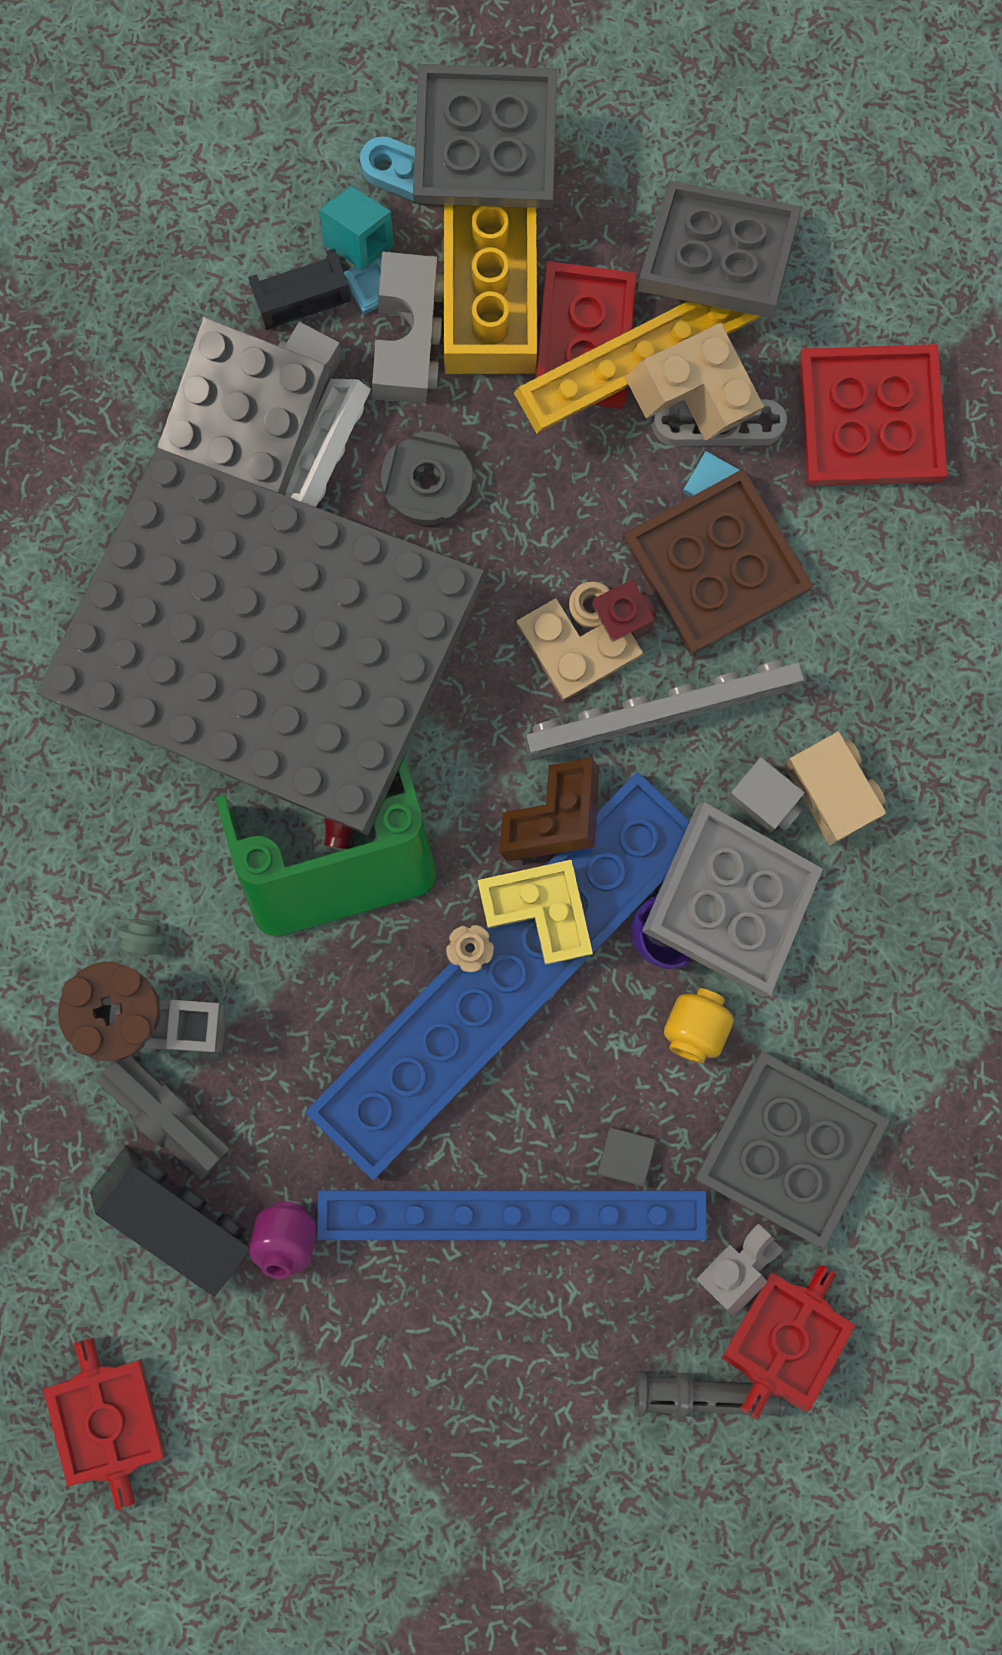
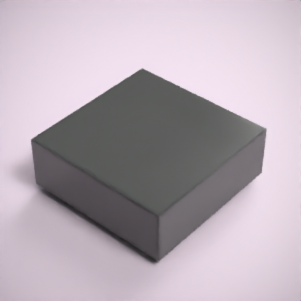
M608 1127L597 1174L644 1187L656 1140Z

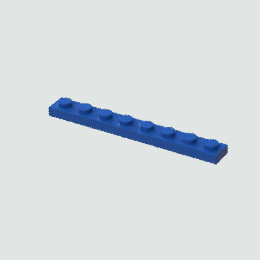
M318 1190L317 1240H707L706 1191Z

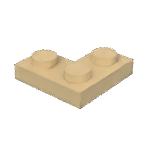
M556 598L516 621L517 627L563 702L643 656V651L632 633L617 641H611L601 624L580 637Z

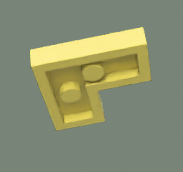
M572 860L478 880L488 929L535 919L545 965L593 954Z

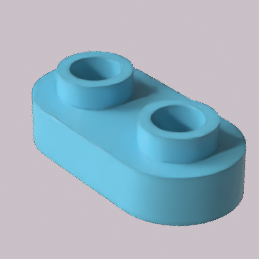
M382 136L369 140L363 146L360 154L361 170L365 179L374 186L413 201L415 148L389 137ZM382 160L389 161L392 164L387 170H379L375 166Z

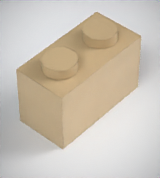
M839 731L789 758L783 765L793 784L805 792L801 798L829 846L886 814L883 805L886 804L883 792L874 780L868 781L859 767V764L862 763L859 751L850 739L844 741Z

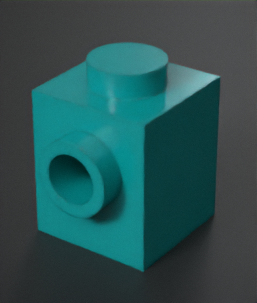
M350 186L336 198L328 201L319 210L323 244L330 249L335 248L337 254L361 270L379 258L382 252H386L394 246L391 211L353 186Z

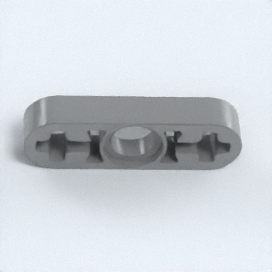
M760 399L764 407L744 422L758 421L761 413H768L770 421H777V424L772 425L770 432H762L760 424H747L745 433H739L741 426L739 424L729 432L719 434L705 441L700 429V434L693 433L695 424L681 425L678 433L671 432L670 425L662 424V422L668 421L669 414L672 413L678 414V420L681 422H693L694 418L685 400L655 414L653 430L657 439L669 446L770 445L781 438L787 425V415L779 403L773 400Z

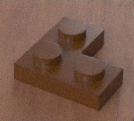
M586 758L549 765L546 805L503 812L499 853L507 862L595 847L599 766L594 759Z

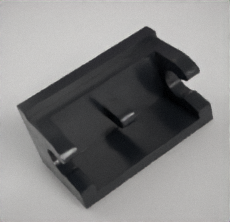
M335 248L326 251L327 256L324 260L259 281L257 274L248 277L266 330L351 302L349 285Z

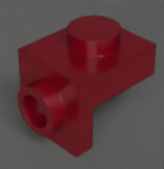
M633 579L595 597L592 602L611 641H617L631 633L635 640L651 632L655 621L653 617H656L654 606L645 591L640 593Z

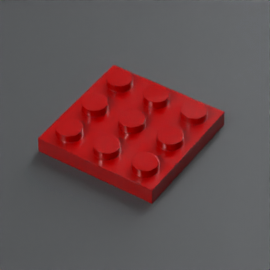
M938 344L801 349L799 368L807 486L943 482L946 479L947 465Z

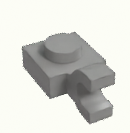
M757 1224L746 1237L743 1250L740 1253L729 1245L696 1280L735 1317L765 1286L767 1281L759 1272L766 1264L772 1262L783 1249L762 1226Z

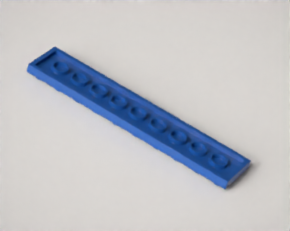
M638 771L597 812L595 847L557 853L546 864L572 860L593 953L664 881L690 822ZM535 919L489 929L486 926L484 929L489 933V942L494 945V954L490 962L482 964V968L476 972H465L461 970L459 965L450 963L305 1113L372 1180H375L591 955L545 965ZM468 944L465 950L471 953L475 950V946Z

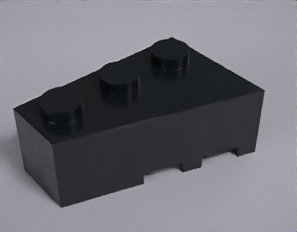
M125 1145L90 1191L95 1214L215 1297L249 1253V1244L245 1237L242 1236L246 1229L224 1212L220 1217L216 1216L205 1207L208 1202L200 1194L186 1185L180 1188L167 1178L169 1174L162 1167L147 1157L141 1158Z

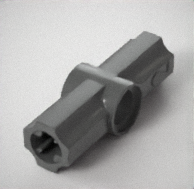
M133 1056L123 1060L112 1061L96 1081L104 1091L111 1095L118 1104L122 1105L133 1116V1123L149 1139L162 1148L166 1146L201 1180L205 1179L232 1149L211 1127L207 1126L195 1115L196 1109L189 1102L185 1104L176 1096L178 1092L167 1083L162 1084Z

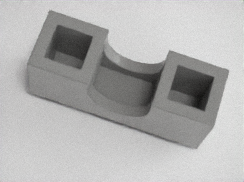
M382 252L378 313L393 314L404 318L409 323L411 331L404 338L396 341L375 340L372 400L426 403L428 389H437L439 362L430 361L431 345L440 346L442 318L433 317L434 302L443 303L444 274H436L437 257Z
M110 998L102 1000V1007L97 1009V1018L105 1019L107 1026L115 1024V1015L122 1013L121 1004H112ZM159 1000L160 1019L156 1030H153L151 1038L145 1043L146 1045L143 1048L223 1053L227 1006L210 1002Z

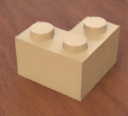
M722 323L642 360L625 376L646 419L685 400L705 441L743 423L764 407Z

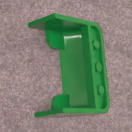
M405 756L398 769L405 793L391 796L383 801L374 821L378 837L377 841L285 867L279 847L271 839L264 836H252L243 839L233 804L225 795L215 797L235 871L254 921L260 930L270 936L282 937L421 897L431 891L437 880V868Z

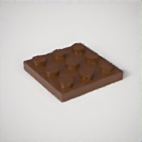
M744 468L623 534L622 539L690 656L811 591L813 584Z

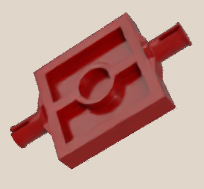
M823 1265L817 1266V1270L807 1288L792 1285L773 1272H770L765 1278L767 1283L756 1294L725 1349L721 1359L745 1373L754 1384L743 1405L740 1407V1410L745 1414L753 1407L749 1417L759 1420L760 1414L771 1395L787 1400L805 1413L810 1411L856 1326L834 1312L828 1302L824 1300L829 1287L837 1276L830 1270L824 1277L828 1269Z
M91 1337L73 1343L81 1372L70 1380L47 1386L43 1391L67 1487L90 1480H109L115 1504L114 1508L118 1510L124 1506L128 1507L136 1503L128 1474L140 1465L164 1459L166 1452L142 1359L118 1366H100L94 1342L95 1339Z

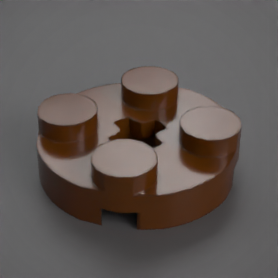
M118 962L92 964L80 970L75 977L69 979L64 984L58 1007L59 1024L64 1037L78 1053L101 1061L123 1060L138 1053L151 1038L153 1030H156L160 1019L159 998L152 983L137 970ZM110 998L112 1004H121L122 1013L115 1015V1024L107 1026L105 1019L97 1018V1009L102 1007V1000Z

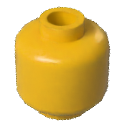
M699 988L697 994H682L678 996L664 1029V1035L671 1043L669 1049L687 1060L701 1064L705 1062L706 1058L718 1057L723 1050L734 1023L733 1015L723 1006L725 999L719 994L703 988Z

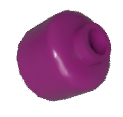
M289 1201L277 1202L271 1207L262 1210L256 1217L249 1246V1255L253 1263L261 1268L265 1275L275 1279H285L306 1269L312 1258L317 1234V1226L314 1219L303 1206Z

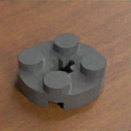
M423 431L410 435V439L404 440L398 446L396 443L388 451L382 464L381 484L388 506L401 518L413 524L430 526L452 521L466 506L473 488V469L466 454L461 450V446L454 439L438 432ZM426 468L433 469L434 477L440 480L437 485H431L429 489L421 488L420 482L414 480L415 475H423Z

